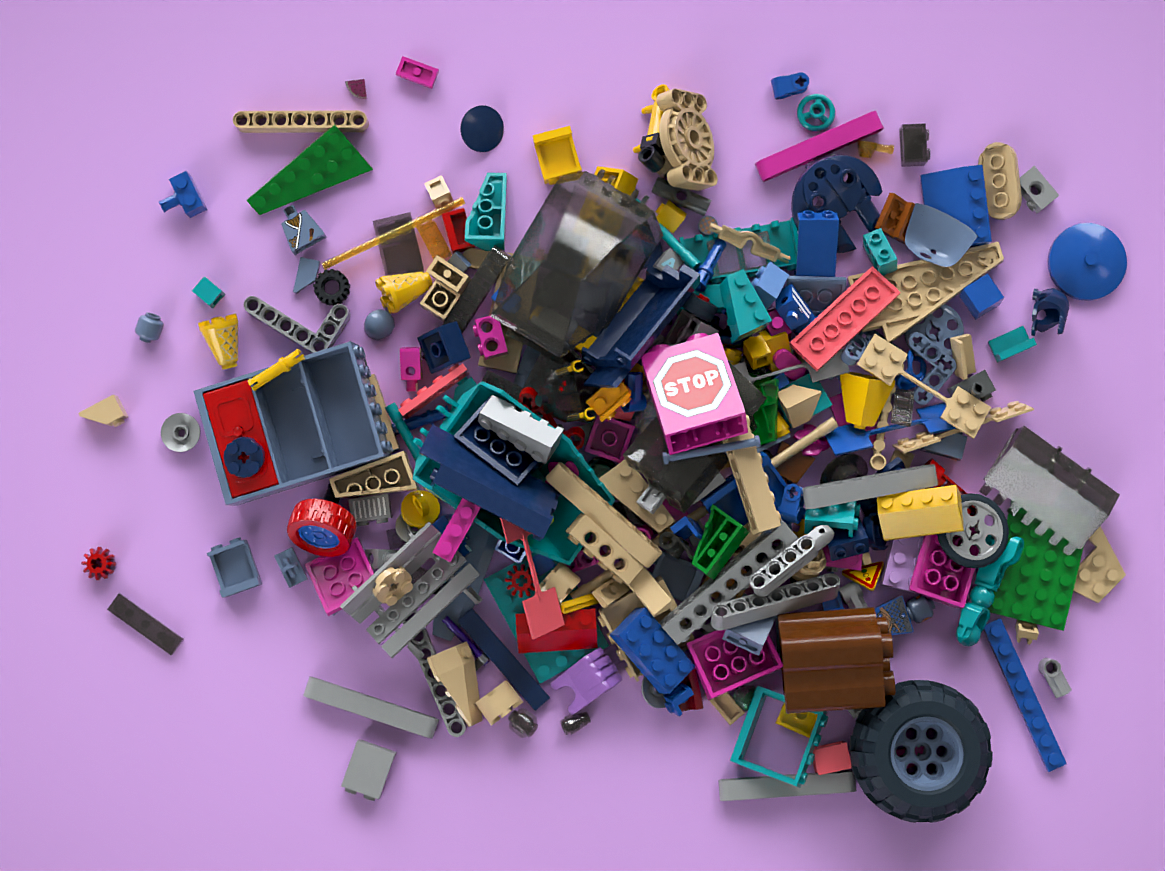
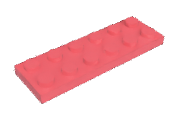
M872 266L802 330L789 345L818 372L889 306L901 292Z

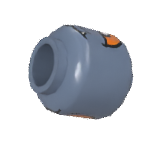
M922 595L909 599L906 602V608L910 621L921 623L932 618L933 609H935L934 602Z

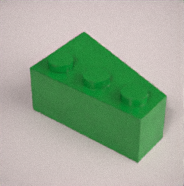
M712 504L711 514L708 522L705 523V531L698 543L692 564L714 580L748 535L749 531L742 524Z

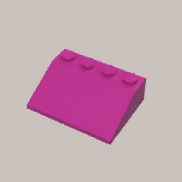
M969 528L971 530V535L977 533L974 531L975 528ZM937 534L927 535L923 538L909 590L953 608H964L975 568H967L956 564L942 550ZM955 535L952 542L955 546H960L962 540L959 536ZM972 545L970 547L971 555L977 556L979 553L977 546Z
M716 630L686 643L708 701L783 667L769 634L759 656L723 640L722 638L726 630Z

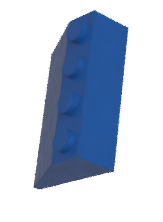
M983 165L964 166L920 175L924 205L938 209L970 227L978 236L970 247L986 245L992 242Z

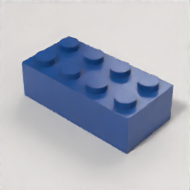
M646 607L635 608L610 634L611 638L658 693L670 694L695 668L692 661Z

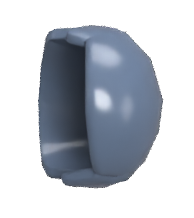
M383 309L369 313L364 322V331L368 337L375 340L388 337L395 327L394 318L388 311Z

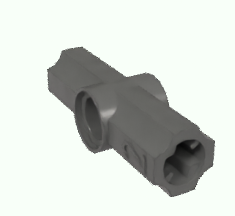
M659 176L651 192L670 200L678 207L687 208L702 216H705L711 203L710 199L696 194L689 189L671 186L668 180ZM682 192L687 198L681 201L677 199L676 195Z

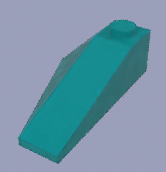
M487 173L479 190L477 200L474 202L472 211L465 223V241L484 251L505 252L507 173Z

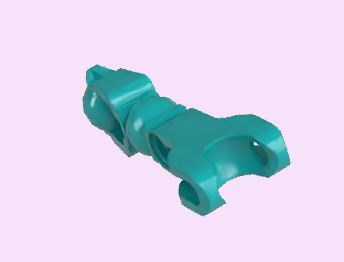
M991 535L986 536V543L989 546H993L994 538ZM1011 538L1000 558L986 567L979 568L976 581L974 582L977 586L973 587L970 591V602L965 603L964 608H962L959 626L956 629V638L963 646H973L980 640L981 633L990 619V610L987 608L994 602L995 595L993 591L997 592L1007 567L1014 565L1020 560L1024 548L1023 538Z

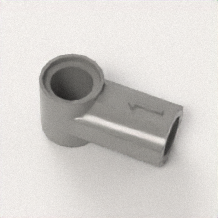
M852 581L839 588L840 596L849 609L868 607L859 584Z
M1044 658L1039 662V671L1044 675L1056 698L1064 696L1072 690L1061 671V665L1058 661ZM1052 662L1053 670L1048 673L1046 666Z

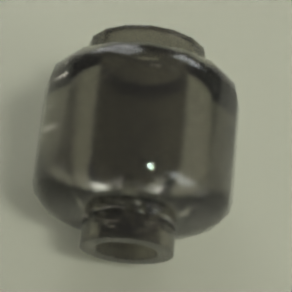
M525 708L518 711L514 710L508 718L510 720L509 729L520 738L531 737L538 728L537 717Z

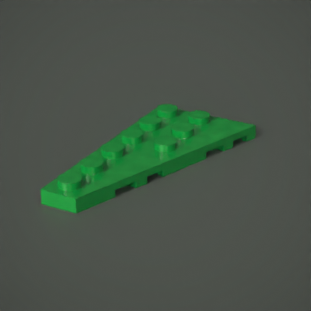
M334 124L246 199V201L259 215H262L369 172L373 168Z

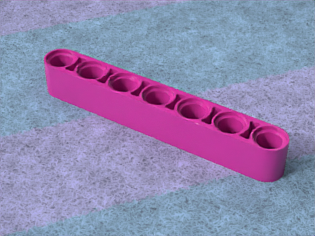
M872 111L756 162L755 166L762 181L765 182L882 131L884 127L877 112Z

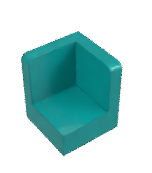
M203 277L192 290L211 308H214L225 295L222 290L206 277Z

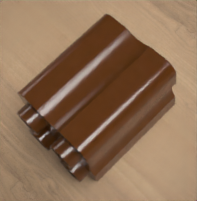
M874 607L778 615L780 658L783 664L781 672L786 714L885 707V696L895 695L894 673L890 668L889 659L893 658L892 635L888 630L887 617H876Z

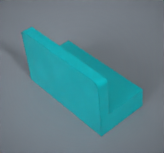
M1024 326L988 341L997 363L1037 345L1034 337L1029 339Z

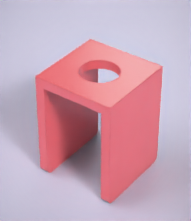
M839 741L818 747L815 746L813 754H815L813 767L818 775L852 768L847 742Z

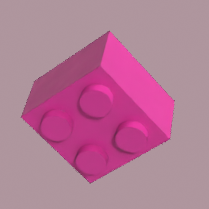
M596 414L584 451L621 463L635 426L615 418L605 419L601 422L599 420L600 416Z

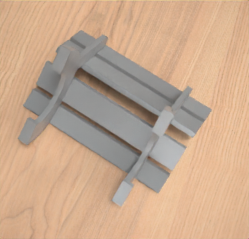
M430 522L415 535L410 532L408 535L411 539L359 588L354 585L352 589L355 592L340 605L359 624L373 611L380 616L366 629L378 644L383 642L393 631L396 632L381 646L391 658H394L408 645L407 648L420 660L425 654L411 640L462 592L476 605L483 600L471 586L467 589L480 576L479 572L470 563L456 576L453 575L467 562L458 550L451 562L432 553L442 534ZM431 557L436 563L413 584L410 592L406 593L396 604L390 606L385 611L381 606L382 603L374 596L372 591L373 588L375 589V580L379 574L390 567L397 569L399 568L398 566H401L412 575ZM449 578L452 579L400 629L398 628V626L402 622H404L422 603H424L443 583H445Z

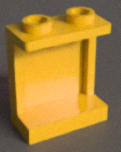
M570 126L532 135L545 184L554 185L560 183V180L568 178V180L579 178V175L582 174V168L579 163Z

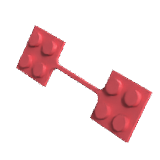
M500 518L507 544L518 539L523 541L535 586V594L522 601L531 637L536 639L565 625L556 589L552 587L543 592L540 590L527 540L528 535L531 533Z

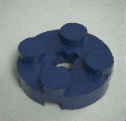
M240 437L233 440L226 446L224 451V463L228 472L238 477L246 478L253 476L262 468L265 462L264 449L250 437ZM242 452H245L247 456L249 455V459L246 460V463H244L239 457L240 455H242Z
M873 511L869 516L863 518V525L869 540V548L875 551L885 550L888 546H885L887 541L883 539L878 511Z

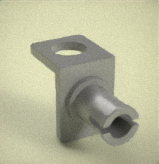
M366 549L365 553L369 562L370 556L373 554L374 561L371 566L373 569H379L398 550Z

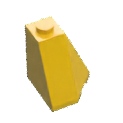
M848 372L840 375L846 422L854 424V428L858 429L874 426L895 385V380L889 386L875 376L857 372Z

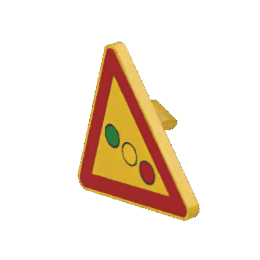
M879 561L862 565L861 570L846 569L842 571V575L869 591H874L884 562Z

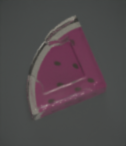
M365 79L345 81L347 89L353 96L359 99H367Z

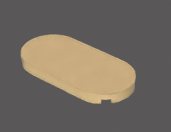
M995 142L989 144L983 153L980 154L978 165H983L988 214L995 219L1006 220L1018 212L1022 202L1018 159L1016 152L1011 146Z

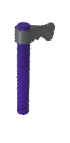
M448 616L442 620L462 643L467 641L473 655L477 658L475 661L476 671L490 661V658L484 652L482 653Z

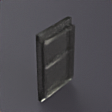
M411 212L373 221L385 276L414 272L425 273Z

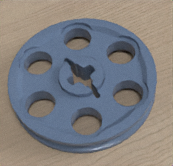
M944 304L940 307L942 310L940 318L930 314L924 319L922 324H916L904 333L906 343L911 333L919 332L949 356L952 355V350L945 348L944 341L952 337L964 335V326L959 314L953 308ZM949 320L956 321V330L948 329L947 322ZM931 326L939 330L936 336L929 333L932 329ZM922 342L914 343V344H913V346H914L915 344H918V345L921 346L922 348H924V347L926 346V345H924ZM908 345L909 349L912 350L915 355L924 359ZM936 350L935 355L930 356V355L927 354V357H928V358H934V357L937 355V350Z

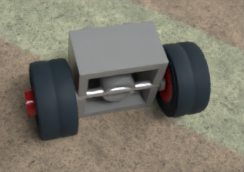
M692 293L682 307L684 309L680 312L663 343L673 346L686 342L694 334L705 333L712 335L718 333L717 329L707 323L712 321L718 308L709 302L710 299L708 297Z

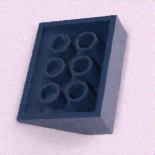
M490 396L453 438L514 485L518 486L543 462L534 460L529 453L518 450L513 443L499 438L497 433L480 425L478 422L479 413L491 398Z

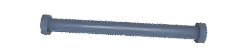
M757 435L752 439L691 449L673 455L663 452L662 456L665 465L669 464L670 461L753 446L759 448L761 444L760 438Z

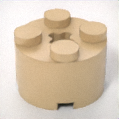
M559 562L543 582L539 584L540 590L543 592L555 587L560 604L581 579L564 563Z
M505 680L478 700L476 705L492 726L501 719L499 715L503 718L513 710L511 706L515 709L523 701L512 685Z

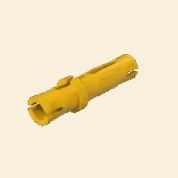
M296 349L285 358H279V362L249 379L248 383L250 386L258 382L251 388L256 391L285 371L289 372L291 367L305 360L303 354L295 358L301 353L300 349Z

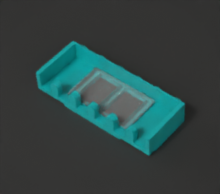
M791 217L789 221L783 222L776 220L761 226L760 224H754L750 228H733L740 232L750 231L757 234L763 242L781 250L780 253L790 256L789 263L786 264L779 260L773 262L751 254L752 240H748L742 249L725 241L727 246L713 269L714 275L712 279L708 280L707 283L711 282V285L720 284L727 276L744 269L746 275H749V278L757 277L756 273L760 267H766L769 262H772L780 269L796 270L798 232L793 218ZM716 233L705 236L698 234L688 239L679 237V242L703 265L715 240L720 238Z

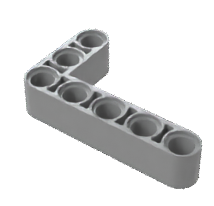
M249 296L244 301V309L250 315L311 353L317 352L315 346L319 342L324 343V349L331 348L350 319V311L345 305H334L318 331L314 333L258 297ZM258 302V308L251 311L249 309L250 304ZM338 310H345L346 314L343 318H336ZM274 312V319L267 321V313ZM285 322H291V329L288 331H283L282 329ZM329 326L335 327V332L332 335H327L325 332ZM302 332L308 333V338L305 341H299V335Z

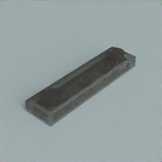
M118 593L107 609L170 655L174 654L184 638L121 593Z

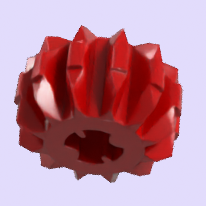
M97 547L96 550L91 548L89 549L91 555L84 554L87 561H82L81 564L87 565L83 572H89L88 578L95 576L96 580H100L101 577L107 579L108 573H114V570L110 567L116 566V562H111L115 556L113 554L109 555V549L103 551L102 547ZM96 560H102L100 562L102 563L101 567H96L98 565Z
M521 564V571H518L516 565L513 566L516 573L513 574L511 571H508L507 574L513 577L512 579L505 578V582H512L511 585L506 587L507 590L514 587L515 589L512 591L513 596L519 590V598L523 597V591L526 592L527 596H530L531 594L528 589L535 590V587L531 586L533 580L532 575L529 574L530 567L525 572L524 564ZM520 575H524V579L527 578V583H524L523 587L518 586L520 583H516V580L520 579Z

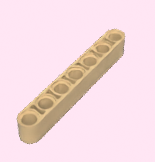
M359 110L238 111L233 116L234 125L243 133L326 132L335 124L338 118L345 119L342 125H336L341 132H364L369 126L365 113ZM242 118H247L245 125H239V121ZM261 118L267 119L264 125H258V121ZM280 118L286 119L284 125H277ZM300 118L306 119L303 125H297V120ZM324 118V124L316 125L317 119ZM357 118L364 119L361 125L354 124Z
M559 462L546 476V480L643 566L649 568L662 555V551L655 543L563 463Z

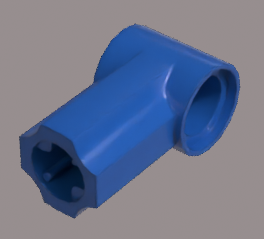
M629 372L625 377V384L632 391L631 400L624 407L621 406L625 413L643 411L647 405L646 397L643 394V373Z

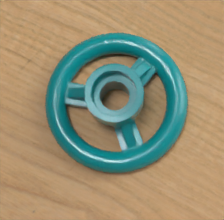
M811 94L803 98L799 103L797 117L804 128L814 132L823 131L833 123L835 107L828 97L822 94ZM811 100H815V103L811 105L809 112L803 113V108L806 105V103ZM821 101L825 102L829 107V118L824 115L826 109ZM813 110H819L820 114H815ZM813 117L819 119L824 124L814 126L807 123L806 119Z

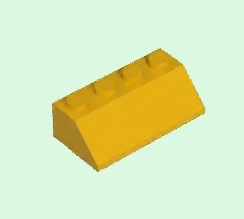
M957 485L877 497L878 517L884 541L964 531L961 493Z

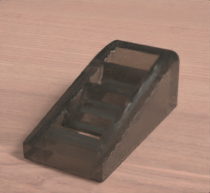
M896 388L892 397L891 423L911 427L914 403L913 391Z

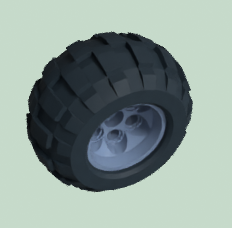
M929 680L903 681L895 684V695L885 696V707L864 708L860 711L850 737L851 767L863 793L884 812L913 823L939 822L965 810L970 806V802L976 795L980 794L987 782L986 778L989 768L992 767L991 735L987 723L984 722L979 713V709L970 699L966 698L956 689ZM909 728H913L915 735L908 739L906 731ZM929 728H933L935 731V735L931 739H928L926 736V731ZM903 745L905 753L902 756H897L896 748ZM922 745L924 749L923 753H918L916 755L915 747H920ZM939 746H944L945 753L942 756L936 754V749ZM913 763L915 771L908 774L906 767L908 764ZM933 763L935 771L928 774L926 767L928 764Z

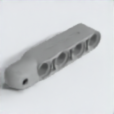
M828 525L817 526L759 569L750 578V585L754 593L759 597L767 596L818 555V551L832 541L834 537L833 530ZM824 529L825 532L820 534L819 531ZM806 546H812L810 549L804 550ZM796 558L795 561L788 562L789 559ZM780 570L778 574L773 575L774 571ZM764 582L763 586L757 587L759 583Z

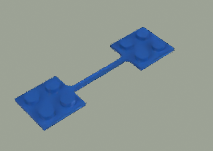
M940 403L916 409L920 417L917 420L870 431L854 428V424L837 427L825 435V438L834 455L838 456L873 448L869 437L879 433L914 425H924L929 434L957 428L940 418L946 408V403Z

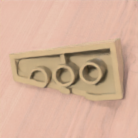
M467 641L428 657L427 660L437 682L441 681L447 689L445 691L448 697L451 696L456 702V709L468 727L483 721L482 712L476 705L480 697L475 660Z

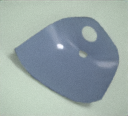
M915 203L905 235V244L920 259L939 266L950 267L963 257L978 236L970 227L933 207ZM930 250H936V254L930 252ZM920 253L929 255L931 259L923 257Z

